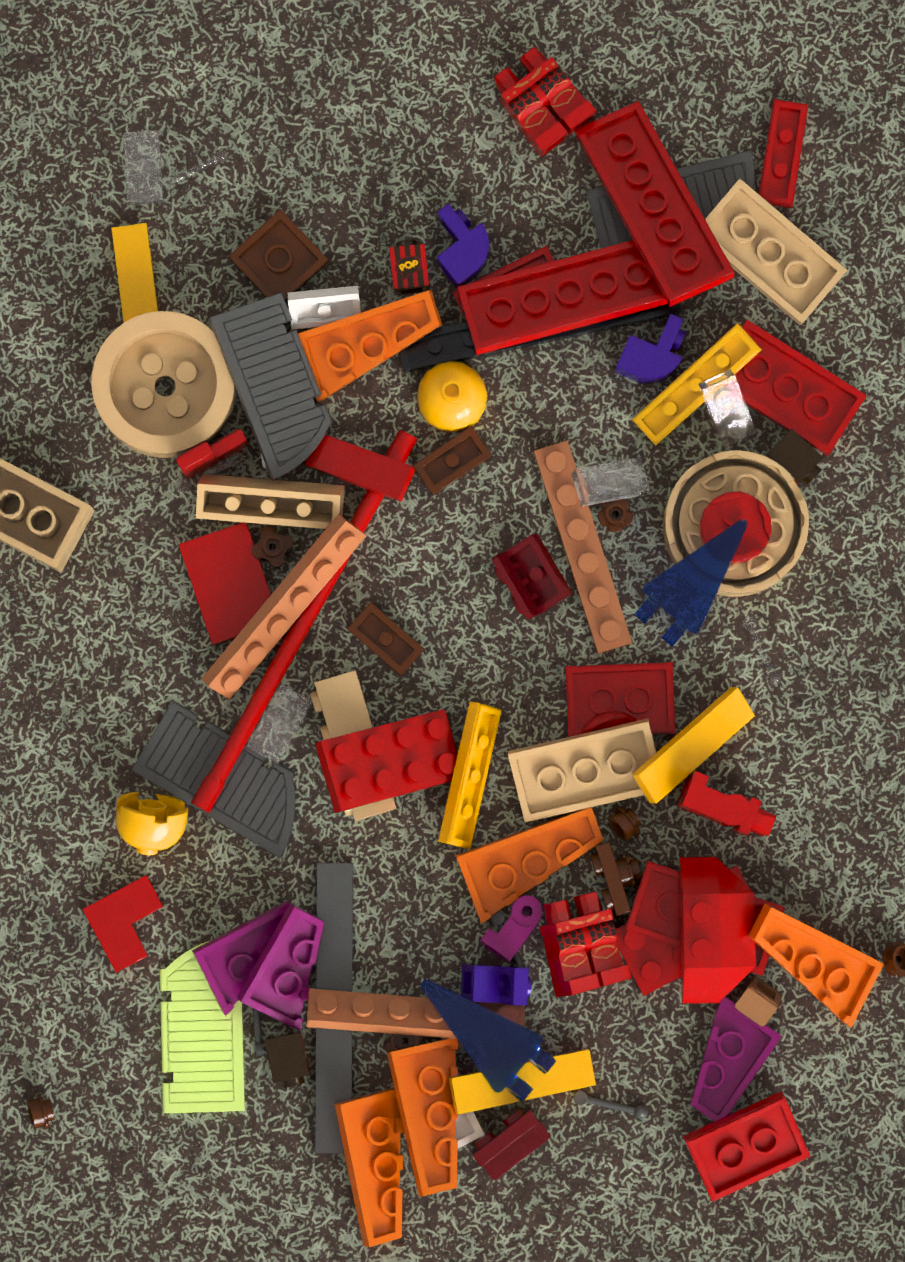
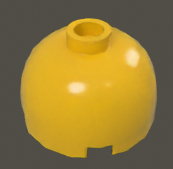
M449 361L437 364L426 372L419 383L417 402L421 415L429 425L441 431L456 433L468 429L480 420L486 409L488 395L485 382L476 370L465 363Z
M139 792L121 795L117 798L116 827L120 837L130 846L135 847L138 853L156 855L158 850L168 849L176 844L184 834L188 818V807L185 808V802L159 794H156L159 800L138 799Z

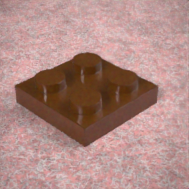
M281 209L229 255V259L266 298L282 293L285 302L288 301V292L299 291L329 263L327 257Z

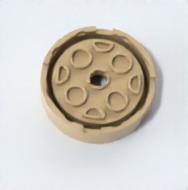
M171 311L149 312L124 322L104 341L93 365L92 395L101 419L120 442L130 449L147 456L158 458L178 457L204 441L209 443L223 430L235 405L236 388L214 332L199 320L182 313ZM169 377L176 384L175 391L169 396H161L156 392L155 385L161 378Z
M741 450L719 452L691 466L673 488L663 517L665 545L676 568L697 587L716 595L728 597L756 594L768 589L781 580L793 568L801 556L809 530L807 504L791 474L780 464L766 456ZM741 491L755 497L765 505L771 517L772 532L767 546L757 557L745 563L730 564L716 559L706 550L700 538L699 523L704 509L714 498L726 492Z

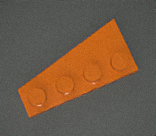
M764 904L748 935L836 1017L852 1028L884 963L767 904Z
M449 1038L387 1053L419 1197L457 1188L458 1140L455 1139V1128L458 1114H455L449 1078L458 1076V1068L456 1067L458 1039Z
M393 1087L334 1104L361 1237L365 1247H373L402 1238L403 1190L400 1189V1170H403V1155H400L401 1133H404L395 1088Z

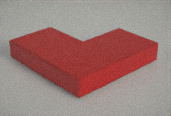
M237 429L210 446L204 441L178 456L176 461L187 480L248 446L249 443L242 430Z
M147 875L83 909L116 973L149 956L132 925L163 908Z

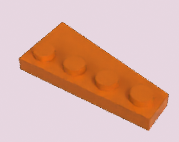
M428 290L298 333L321 391V395L316 397L317 402L331 396L441 326L442 323L432 291Z
M592 807L567 813L456 855L481 924L505 906L512 904L528 890L547 880L550 875L560 868L567 866L604 840Z

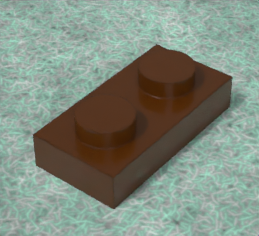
M471 426L414 464L413 467L432 496H434L484 463L492 455Z
M371 602L347 628L350 633L400 676L408 670L425 650Z
M610 842L595 846L596 854L590 855L596 876L603 874L607 888L601 890V895L606 909H613L615 916L630 912L631 910Z

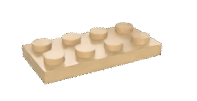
M741 179L734 184L705 219L732 268L799 325L803 324L847 272V269Z
M639 720L508 751V758L524 821L530 822L644 795L632 774L656 753L649 720Z

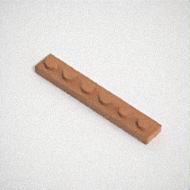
M568 440L535 450L536 462L597 654L630 645L632 640Z
M338 514L201 678L204 683L230 700L363 541L366 535L358 527Z
M309 988L306 1027L523 1044L525 1037V1005Z

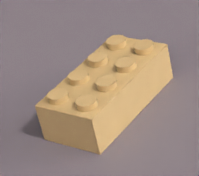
M0 458V541L62 573L95 510L89 504Z

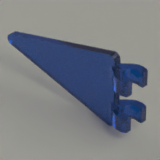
M744 519L738 520L644 586L643 591L649 597L634 615L645 624L660 606L666 610L676 621L661 638L672 647L687 629L692 633H698L703 626L748 527L747 521Z
M429 980L422 981L421 989L493 1091L499 1093L506 1088L520 1102L524 1101L533 1088L516 1076L522 1066L529 1060L539 1071L545 1074L556 1062L552 1056L539 1048L543 1042L542 1036Z

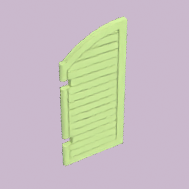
M205 943L186 951L166 969H160V991H171L172 1001L160 1002L162 1072H173V1083H162L163 1113L245 1111L242 1002L238 1000L233 1005L234 1008L226 1016L222 1013L192 950Z

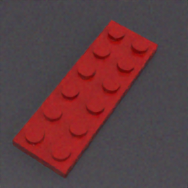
M639 101L575 129V136L669 307L734 278L732 266Z
M633 240L457 287L476 355L668 304Z

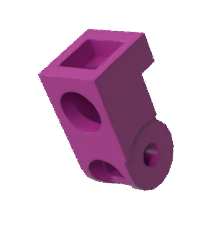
M532 896L519 897L514 901L510 909V917L498 934L489 928L479 943L509 964L540 921L543 910L541 903Z

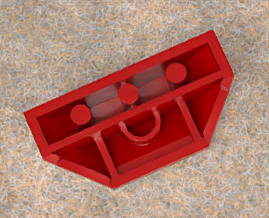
M679 857L682 1003H719L756 967L755 942L748 936L755 923L754 892L717 857Z

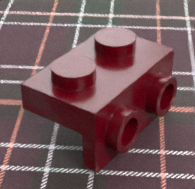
M537 533L530 535L504 553L497 554L492 558L497 578L500 582L507 585L513 595L512 602L514 607L526 619L539 616L573 594Z
M518 1108L502 1121L505 1127L494 1135L490 1130L474 1143L477 1149L472 1152V1156L493 1180L499 1179L550 1139V1134L530 1108L524 1112Z

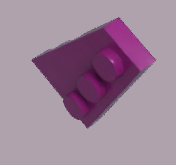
M288 900L192 950L225 1016L234 1008L233 1005L238 1001L237 996L290 904Z
M290 903L239 992L238 1000L300 1031L303 1021L301 1017L304 1000L308 998L310 988L308 986L312 965L316 962L324 921Z
M724 997L718 1003L690 1105L714 1122L728 1116L782 1036L767 1025L760 1026L735 1008L734 1002Z

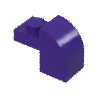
M447 204L437 212V219L454 239L455 243L437 256V264L457 288L467 285L484 269L489 254V238L482 222L470 231L468 227L471 226V223L466 215L459 208L454 211Z
M670 314L657 346L630 335L616 366L615 373L633 381L646 384L657 383L670 377L679 367L683 358L670 352V350L678 351L686 331L681 330L680 327L684 319Z
M462 964L460 1000L527 1006V997L530 996L532 990L531 978L528 976L529 967Z

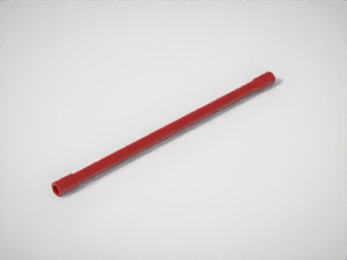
M399 430L385 456L405 463L418 440L412 435ZM367 490L350 522L364 533L384 495ZM351 555L292 624L211 771L205 776L191 801L193 805L210 813L225 786L228 775Z

